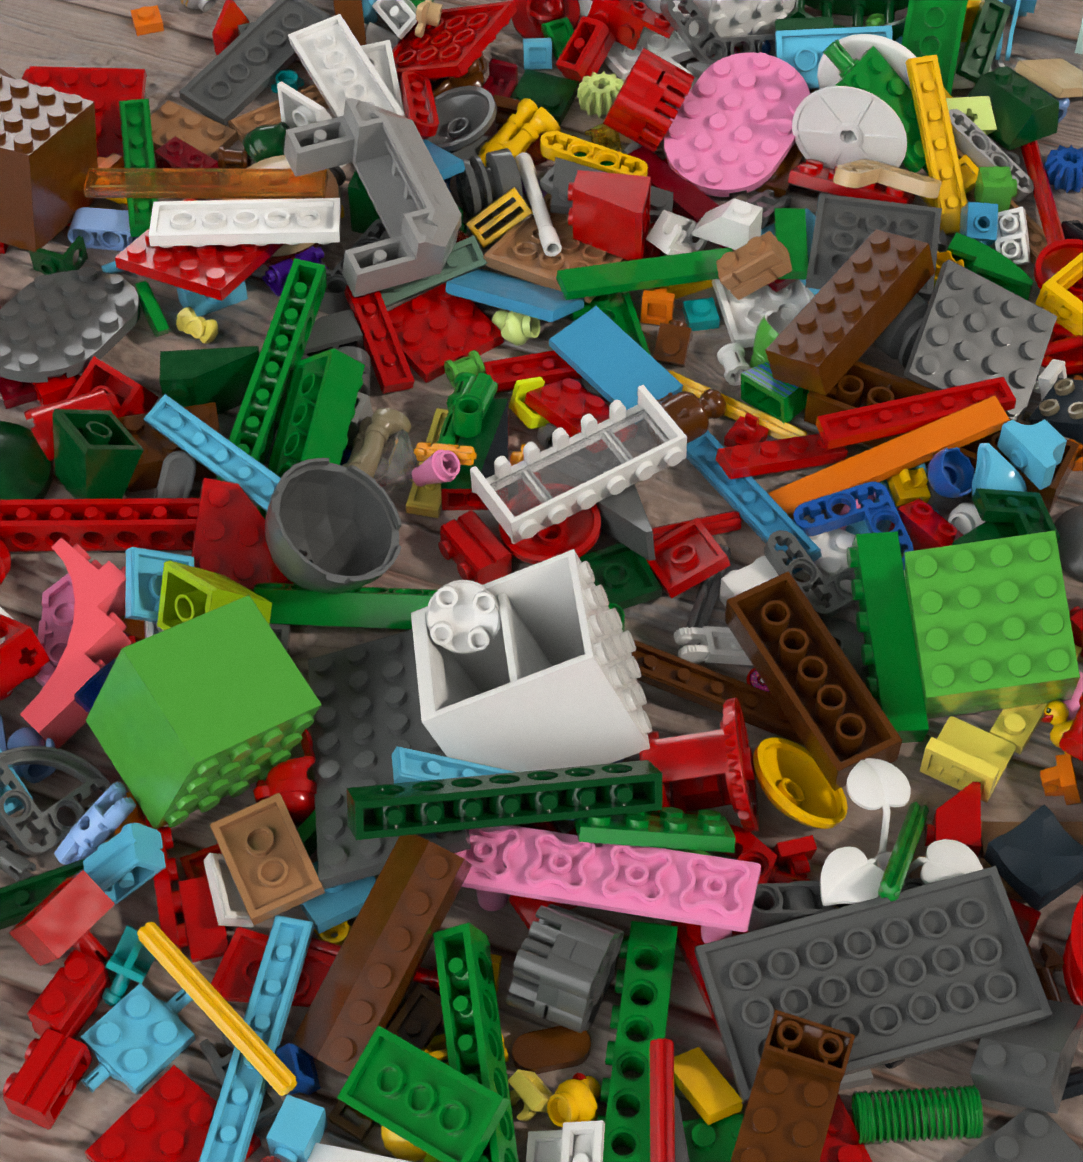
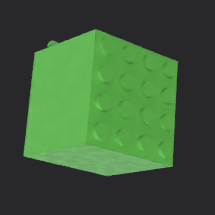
M1055 531L905 552V581L927 719L1072 699L1080 679Z
M250 595L122 648L86 718V722L152 827L159 829L167 824L170 828L184 822L190 813L198 809L201 813L215 807L221 798L227 795L235 798L247 791L251 786L250 784L258 780L266 781L267 774L272 768L291 757V749L303 739L302 733L314 723L313 717L322 704Z

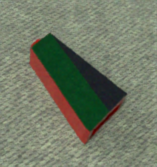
M493 398L482 420L481 432L477 436L471 438L460 436L457 445L474 447L477 457L471 466L460 465V471L453 481L441 483L442 511L489 510L478 494L472 492L470 468L476 466L486 479L495 474L494 461L499 456H505L509 461L508 398ZM509 486L496 492L505 505L509 502Z

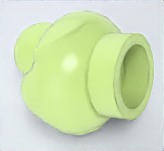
M498 310L492 318V322L501 331L502 337L517 346L525 344L529 338H537L540 333V319L508 310Z

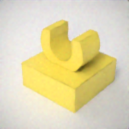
M518 1069L508 1080L509 1084L514 1088V1090L509 1092L511 1106H514L519 1099H522L524 1102V1108L517 1115V1119L519 1121H529L535 1116L536 1111L548 1113L547 1103L554 1094L535 1072Z

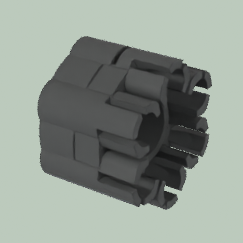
M550 904L548 907L541 905L535 914L539 918V922H532L528 934L529 938H525L521 947L539 956L519 949L514 962V978L509 992L513 993V995H508L506 1004L542 1019L547 1017V1021L582 1033L591 1028L611 985L624 931L591 918L588 920L583 915L554 904Z

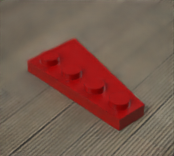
M237 927L211 982V985L226 1001L249 1002L269 938L268 935ZM308 948L291 1006L310 1007L336 956Z

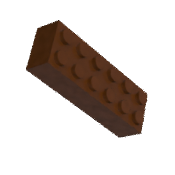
M876 229L765 349L773 378L826 396L935 274L929 243Z
M789 571L727 599L725 623L834 791L846 786L849 773L861 759L874 758L888 763L898 759L902 739Z

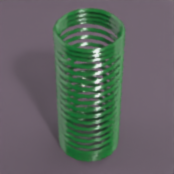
M975 1085L957 1086L956 1089L954 1086H950L949 1089L944 1086L942 1089L939 1087L935 1089L929 1087L927 1090L924 1087L920 1090L917 1088L913 1090L907 1088L905 1091L903 1089L898 1091L892 1089L891 1092L888 1089L884 1092L881 1090L877 1092L871 1090L869 1093L864 1090L862 1092L854 1091L852 1095V1122L860 1136L858 1142L860 1145L862 1143L870 1144V1142L874 1144L876 1139L881 1144L883 1138L886 1143L890 1142V1138L894 1143L897 1142L898 1138L900 1142H904L905 1137L908 1142H911L912 1137L916 1142H918L919 1138L925 1141L927 1137L932 1141L934 1136L938 1141L941 1139V1136L944 1140H947L948 1137L954 1140L956 1136L958 1139H962L963 1135L966 1139H978L983 1133V1108L979 1090ZM930 1091L932 1092V1099L929 1096ZM908 1092L910 1093V1103L908 1099ZM916 1092H917V1094H918L917 1101H916V1098H915V1093H916ZM923 1092L925 1093V1098H924V1100H923V1097H922V1093H923ZM894 1093L896 1095V1102L893 1099ZM901 1093L903 1094V1105L900 1098ZM872 1094L874 1096V1108L871 1100ZM879 1094L881 1095V1098H882V1100H881V1106H880V1101H879ZM886 1094H888L889 1096L888 1104L886 1100ZM942 1104L945 1115V1131L943 1126ZM949 1104H950V1106H951V1113H952L953 1134H952L951 1124H950ZM957 1105L960 1117V1133L957 1122ZM935 1106H936L937 1118H938V1132H937L936 1119H935ZM928 1107H929V1114H930L931 1134H930L929 1121H928ZM921 1109H922V1117H923V1130H922V1123H921ZM899 1110H900V1118H901V1129H900ZM914 1112H915V1119H916V1132H915V1125H914ZM892 1113H893V1121H894V1131H893ZM907 1115H908L909 1133H908V1127H907Z

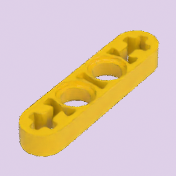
M548 131L541 136L540 151L542 156L549 160L555 161V157L607 173L647 176L648 174L646 162L639 158L559 131ZM576 152H583L587 155L578 157L573 154ZM603 161H610L614 164L611 166H604L600 163Z

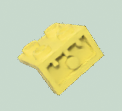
M950 716L938 738L931 737L926 745L919 772L960 791L972 782H981V800L987 803L1012 758L1016 746L956 717Z

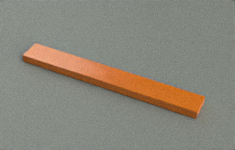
M992 396L773 490L768 494L791 519H794L795 509L804 502L867 482L886 480L900 474L903 469L909 470L930 461L936 453L946 447L948 449L960 448L998 432L1002 429V425L1010 421L996 396Z

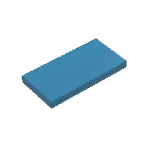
M477 269L446 282L445 292L447 294L548 322H554L584 308L585 304L584 298L566 300L562 291L484 269Z
M597 306L549 339V346L609 403L620 400L626 407V410L638 405V387L644 385L656 400L665 397L670 392L673 395L682 392L683 385Z

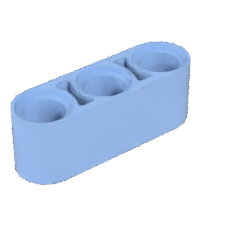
M82 207L75 211L67 235L71 243L78 236H81L84 239L86 248L123 251L138 238L131 237L128 210Z

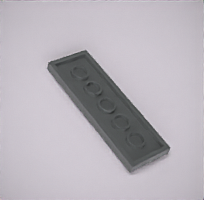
M277 0L179 91L180 99L212 120L225 126L228 125V121L234 119L270 85L279 72L285 70L298 58L290 44L288 34L332 16L306 0Z

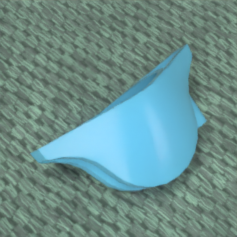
M980 443L977 451L976 469L972 480V496L976 488L1027 492L1025 481L1020 473L989 443Z

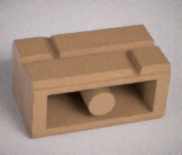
M771 231L759 237H753L744 246L733 252L725 253L721 259L716 261L720 282L738 300L792 271L787 248L780 241L778 242V239Z

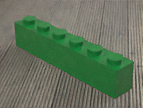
M898 531L856 534L852 546L847 548V564L849 568H854L855 579H852L851 591L853 600L859 601L860 611L856 613V625L858 632L863 633L865 644L861 645V659L863 666L868 665L870 677L866 678V687L902 739V743L923 742L929 726Z

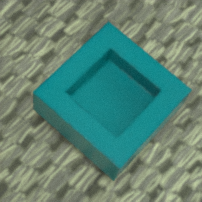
M713 297L683 301L682 311L687 327L691 328L692 331L719 328L720 318Z

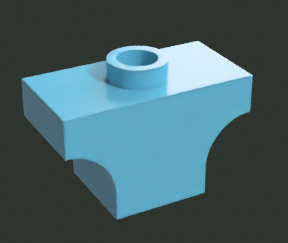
M1012 419L1002 425L997 447L1010 459L1015 468L1020 469L1039 490H1042L1051 485L1056 465L1061 463L1067 440L1045 419L1033 425L1020 424Z

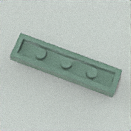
M471 236L455 243L440 274L380 290V293L387 308L449 280L482 268L487 262L483 258V253L475 236Z

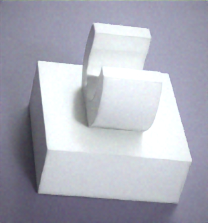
M1053 359L1046 368L1040 367L1037 376L1038 380H1036L1032 391L1041 393L1042 400L1058 378H1067L1065 361Z

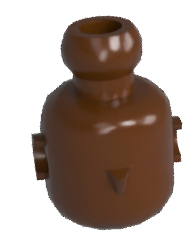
M716 389L704 391L700 398L693 393L682 391L674 395L670 392L665 397L657 400L687 436V444L705 434L709 428V419L722 417L727 409L723 396ZM645 421L647 431L656 446L663 444L664 442Z

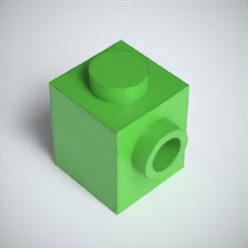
M979 167L974 190L975 202L998 204V212L1009 210L1012 197L1017 195V180L1012 179L1010 167Z

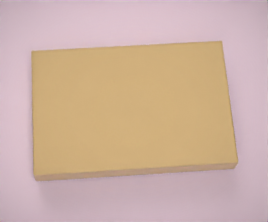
M1062 58L1019 60L1014 69L1017 73L1056 98L1083 97V71Z

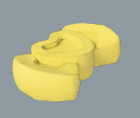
M185 307L177 314L176 325L179 331L191 334L195 339H200L204 344L214 341L218 334L216 320H205L202 316H196L191 307Z

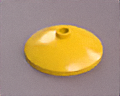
M778 737L767 738L757 746L753 754L756 778L769 801L781 813L803 825L819 829L834 828L844 820L847 815L848 806L843 789L839 788L835 791L832 789L807 749L790 740Z

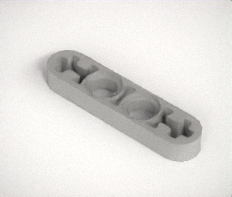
M952 109L949 111L955 144L978 167L996 166L995 163L999 167L1009 166L1012 179L1017 180V195L1012 197L1014 201L1021 202L1033 192L1034 184L1030 177L960 110Z

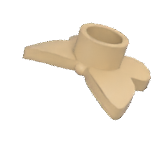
M425 0L417 6L416 20L418 24L414 34L416 37H423L426 25L438 27L443 4L432 2V0Z

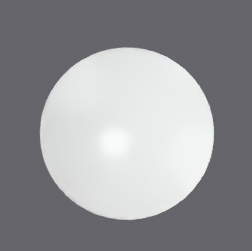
M456 580L443 585L433 594L427 606L426 621L430 636L436 644L454 653L469 654L485 649L493 641L500 627L501 614L496 598L485 586L470 580Z

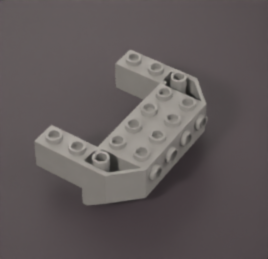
M349 98L345 99L343 116L286 130L284 155L295 177L352 162L390 237L389 239L345 250L342 274L353 297L441 273L457 241L458 231L462 225V214L413 120L373 104Z

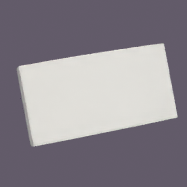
M1023 207L998 212L997 240L995 241L996 251L1010 259L1017 266L1030 263L1029 236L1026 213Z

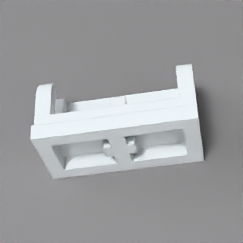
M666 210L662 211L646 240L667 255L702 251L707 244V240L702 238L697 243L692 241V230L698 224L697 222Z

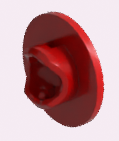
M513 0L517 11L511 17L512 23L516 31L524 39L545 38L541 31L542 24L568 17L574 30L578 25L580 19L578 0Z

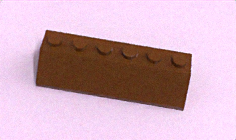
M416 834L399 836L300 1024L292 1043L319 1061L350 1076L377 1026L388 1029L434 940L433 933L439 931L472 864L466 859Z

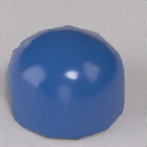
M946 447L933 456L928 464V480L932 489L938 495L953 499L963 497L972 491L974 467L969 458L960 452V448L948 449Z

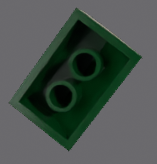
M1008 66L998 67L994 71L983 74L967 96L990 97L997 130L988 134V136L1007 150L1015 149L1057 133L1059 101Z

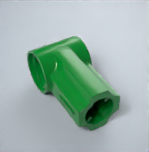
M479 372L478 375L471 376L462 395L455 399L452 429L458 436L471 438L481 432L482 420L498 388V383L494 382L490 375Z

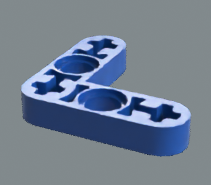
M867 482L798 505L793 514L794 522L808 537L863 520L870 533H879L883 531L878 530L876 524L882 520H889L895 525L894 529L889 532L898 531L901 553H904L902 557L904 570L905 552L914 551L913 544L888 489L879 482ZM873 495L875 499H879V502L873 503L871 499H868V496ZM855 499H858V505L861 504V508H860V509H857V505H856V500H855ZM843 503L848 505L851 510L845 515H838L832 511V508L836 504ZM824 509L826 510L827 519H824V513L822 514ZM809 515L811 519H814V522L808 523L807 520H804V516Z

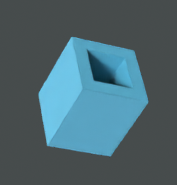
M287 1094L266 1137L269 1152L273 1159L277 1162H307L315 1144L320 1143L328 1126L325 1108Z

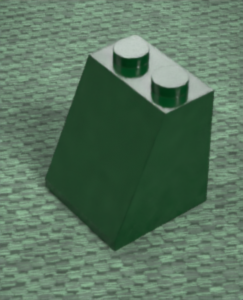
M54 409L52 418L55 475L65 486V489L74 499H122L144 449L110 410Z

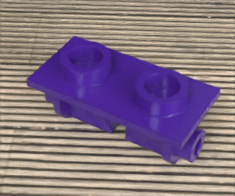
M311 246L309 249L295 255L296 259L325 265L321 260L324 258V252L319 246L316 248ZM291 258L278 264L270 265L269 270L265 271V275L262 276L263 281L277 297L281 296L293 263Z

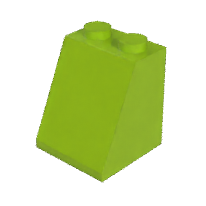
M169 560L164 562L157 626L167 630L250 595L269 624L272 602L225 575Z

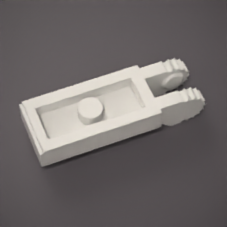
M683 627L674 632L676 644L683 646V648L678 650V657L695 664L705 661V663L753 665L729 627Z

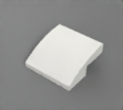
M604 1121L564 1122L562 1130L528 1132L526 1162H603Z

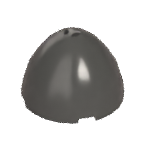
M329 458L307 459L294 464L283 474L276 485L267 509L265 537L273 562L288 580L309 591L338 594L352 591L375 581L395 563L401 551V546L399 545L401 519L387 492L371 476L353 465L344 467L330 463Z

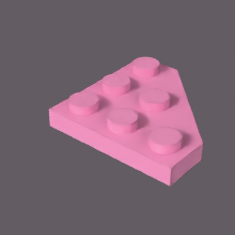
M69 573L42 593L41 621H39L37 638L50 661L41 667L42 669L35 676V679L43 687L55 671L62 657L73 625L75 598Z

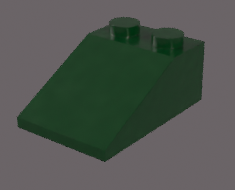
M259 346L160 351L159 381L162 396L166 394L182 407L215 402L217 415L240 406L260 355Z

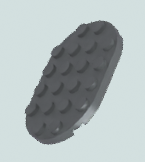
M83 267L79 270L37 276L32 283L24 287L0 309V376L14 381L41 383L48 382V377H59L66 373L67 378L84 372L94 356L101 360L138 322L141 310L137 290L132 284L123 279L121 275L96 271L93 267Z

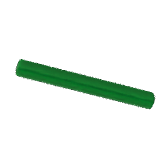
M913 802L909 806L880 882L878 895L881 898L887 897L891 902L899 898L927 820L929 808L926 805L920 806L917 802Z

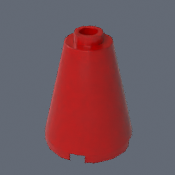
M104 389L31 408L25 411L24 415L26 420L33 417L35 426L30 429L48 460L52 461L54 459L52 418L54 409L110 410L119 419L117 411L121 410L122 407L113 392L107 394Z

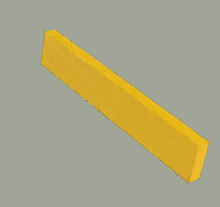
M936 54L910 58L905 63L928 175L942 182L938 197L933 198L935 207L942 208L940 233L941 230L946 235L956 234V232L960 233L961 209L968 202L938 57Z

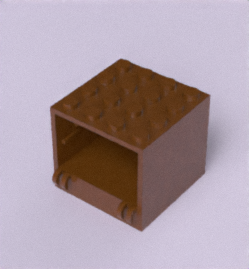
M0 74V242L35 252L38 248L44 247L72 222L77 209L89 207L99 198L95 193L96 184L99 181L97 173L94 101L83 99L76 94L69 95L55 91L51 87H41L28 83V81L23 79H13Z

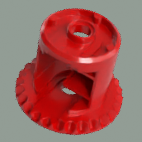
M737 698L727 699L723 704V721H720L719 730L659 739L658 731L647 733L650 749L641 751L639 759L640 761L649 760L662 772V808L674 807L683 810V812L732 805L734 812L738 813L744 830L748 832L759 831V807L753 755L744 716Z

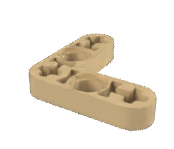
M860 159L838 165L833 179L834 183L845 187L860 188L880 183L927 198H937L942 183L935 178L869 159Z

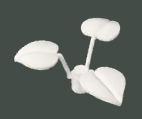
M874 758L861 759L849 773L846 787L851 800L867 810L883 809L880 846L877 856L867 860L861 850L855 847L838 848L828 855L820 876V894L823 906L856 904L880 897L878 889L892 853L886 851L891 814L890 807L905 806L911 794L910 784L906 776L891 763ZM943 839L935 841L928 846L926 858L918 857L910 864L905 879H908L909 874L919 866H923L920 877L925 884L982 870L983 867L975 853L968 846L955 840Z

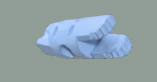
M121 782L113 783L70 829L65 839L54 852L59 863L67 865L89 857L135 809L136 804L133 799L125 797L127 791Z

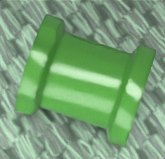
M475 350L470 351L468 356L456 361L447 360L444 362L446 376L454 388V380L459 373L469 372L478 375L481 372L485 374L484 364L480 355Z

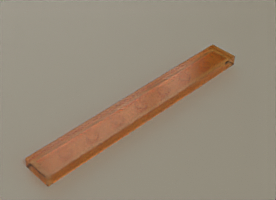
M88 168L83 192L85 198H325L329 176L327 169L295 177L292 169Z

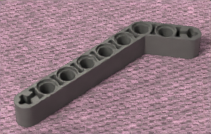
M661 0L660 10L695 57L702 63L713 64L724 57L734 55V47L738 42H741L743 45V53L762 52L763 42L768 40L771 46L768 55L776 57L775 33L720 37L693 0H677L680 1L678 4L680 11L672 10L675 7L674 0ZM695 20L699 25V30L695 36H691L689 25ZM712 43L716 48V54L712 59H709L706 49Z

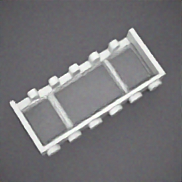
M644 385L638 387V405L626 410V407L620 400H615L609 406L610 418L599 424L592 414H586L581 419V432L570 438L562 427L557 428L552 433L553 446L540 452V449L533 441L528 442L523 448L524 460L511 466V463L505 456H499L494 461L495 474L486 479L476 466L470 468L472 492L478 494L511 538L512 544L523 539H529L537 532L553 524H559L567 517L581 510L589 509L597 502L611 495H617L625 488L639 481H645L655 473L669 466H675L686 458L687 436Z

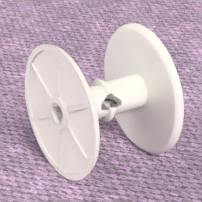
M872 34L851 35L839 40V43L853 59H859L866 50L874 46L911 89L905 62L910 58L917 57L906 47L889 38ZM823 54L817 72L820 89L803 99L796 108L792 120L793 135L796 136L795 142L800 152L806 159L821 161L824 163L823 167L834 169L835 166L860 159L874 160L899 167L905 158L907 150V135L901 119L885 101L876 95L855 87L836 86L841 79L838 75L840 71Z

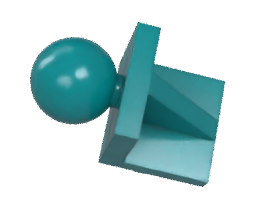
M129 925L126 926L114 954L105 967L117 973L111 987L105 988L102 994L104 1002L113 1007L126 996L124 994L131 979L142 984L155 959L139 941L138 929Z

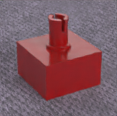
M82 870L65 879L23 918L9 934L39 966L59 959L71 947L105 965L104 962H108L113 954L97 940L90 930L115 903Z

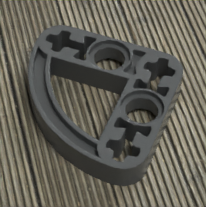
M24 746L3 751L0 753V788L3 790L9 785L12 790L5 792L0 797V822L20 850L30 856H39L65 839L70 829L74 826V824L72 826H63L58 822L56 815L58 809L61 807L71 808L76 815V823L96 802H92L84 809L80 804L81 801L92 793L89 787L93 791L100 789L104 793L111 784L89 762L61 749L46 746ZM28 764L50 766L72 775L83 784L47 810L41 812L9 768ZM16 798L22 802L24 811L20 817H11L5 812L4 803L6 799ZM30 815L34 820L27 825L34 833L41 831L44 834V837L41 839L42 847L38 843L31 845L28 842L31 832L26 825L20 831L16 827V825L21 824Z

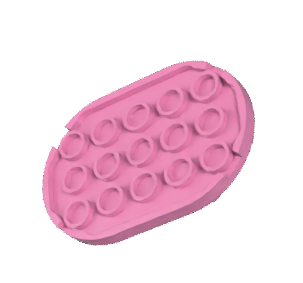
M762 52L738 53L716 61L703 72L685 97L680 109H676L678 113L675 119L670 118L673 123L664 136L663 144L668 165L676 174L692 183L706 195L729 197L730 193L744 190L748 193L759 188L771 178L795 144L796 136L793 135L792 120L798 105L810 94L806 81L787 62Z

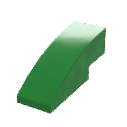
M956 232L947 251H951L952 257L956 261L962 259L964 261V268L1029 301L1033 280L1021 268L993 248Z

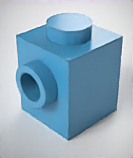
M968 202L961 209L960 234L991 246L997 240L998 204Z

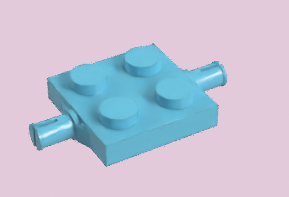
M139 983L81 1036V1041L96 1056L99 1065L81 1080L85 1087L89 1088V1091L93 1093L111 1076L113 1079L123 1082L136 1095L195 1041V1034L180 1021L177 1015L185 1006L193 1001L187 992L181 988L166 1003L153 996Z

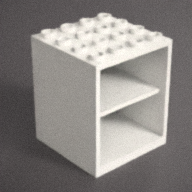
M574 549L483 584V586L491 591L499 604L501 623L493 641L481 651L460 654L436 644L430 636L426 621L427 607L411 613L421 720L447 757L514 772L610 764L640 753L643 750L650 749L647 733L652 732V726L647 713L642 709V705L647 704L641 685L637 683V678L641 677V672L634 656L632 657L631 653L636 651L634 640L628 630L623 632L622 622L616 608L609 609V601L601 584L598 586L594 584L595 578L587 561L581 562Z

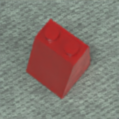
M578 170L575 181L569 182L568 201H573V208H569L568 226H573V239L628 261L642 259L647 242L646 238L650 229L651 177Z

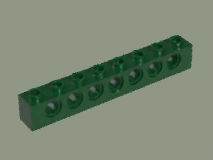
M649 760L347 788L348 827L356 840L662 810V772Z

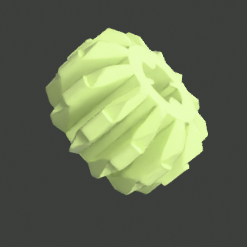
M605 71L602 74L592 72L591 77L583 76V80L577 89L580 109L587 110L588 116L597 114L600 118L601 115H607L623 85V79L616 78L615 73L607 75Z

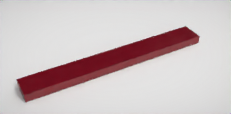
M642 146L627 154L646 162L648 166L647 176L651 177V186L673 192V208L683 217L698 223L706 212L719 206L692 183L676 174L666 162L647 148ZM776 279L767 284V286L778 292L799 279Z

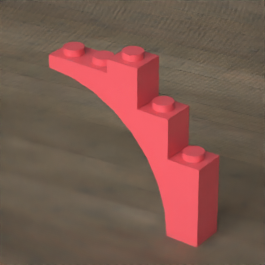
M62 538L51 548L64 562L72 580L75 598L73 625L67 646L55 671L40 693L20 713L24 720L45 741L47 738H51L57 749L86 723V718L111 671L108 665L119 655L122 648L132 643L123 631L127 626L120 619L125 614L126 567L123 566L121 569H118L110 561L102 566L96 559L90 563L91 557L80 545L76 543L71 547Z

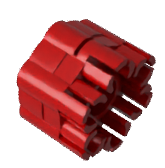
M643 48L610 107L603 124L648 150L655 152L673 123L668 118L675 119L678 110L675 108L680 109L685 100L683 97L688 95L695 77Z

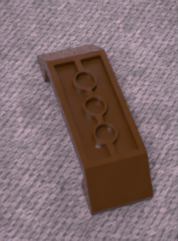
M775 1009L730 1162H819L840 1084L848 1064L855 1038L854 1034Z

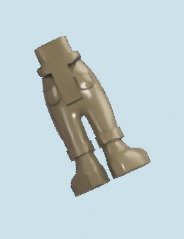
M378 408L374 411L372 417H365L359 426L358 434L355 435L351 455L347 463H344L342 466H356L373 478L382 452L388 449L391 439H404L409 434L411 429L409 419L403 413L390 408Z

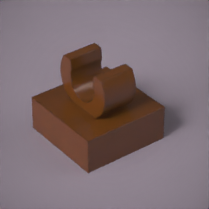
M494 95L497 105L495 122L499 124L497 130L507 122V119L512 114H516L517 105L520 100Z

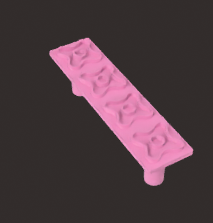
M513 825L469 829L471 849L454 853L472 864L461 887L476 889L478 903L484 910H500L506 905L508 895H515L701 925V938L705 944L732 937V930L746 932L748 930L761 872V865L754 862L657 847L579 842L577 835Z

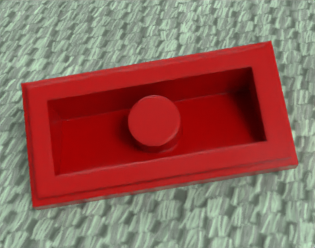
M233 0L225 1L212 32L216 55H219L239 36L238 25L249 23L247 17Z

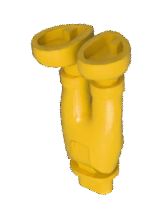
M524 98L518 103L516 114H512L497 133L481 147L478 156L485 166L486 153L508 148L515 159L518 154L527 151L530 145L539 138V134H544L548 131L561 132V128L543 107L538 109L534 101Z

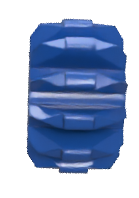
M1071 144L1069 148L1059 145L1057 150H1051L1044 163L1049 184L1054 185L1055 190L1063 189L1066 193L1073 190L1079 193L1081 188H1083V148L1076 149Z

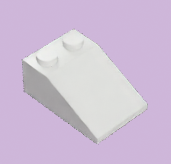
M282 81L277 84L281 122H285L290 129L332 119L330 114L321 105Z

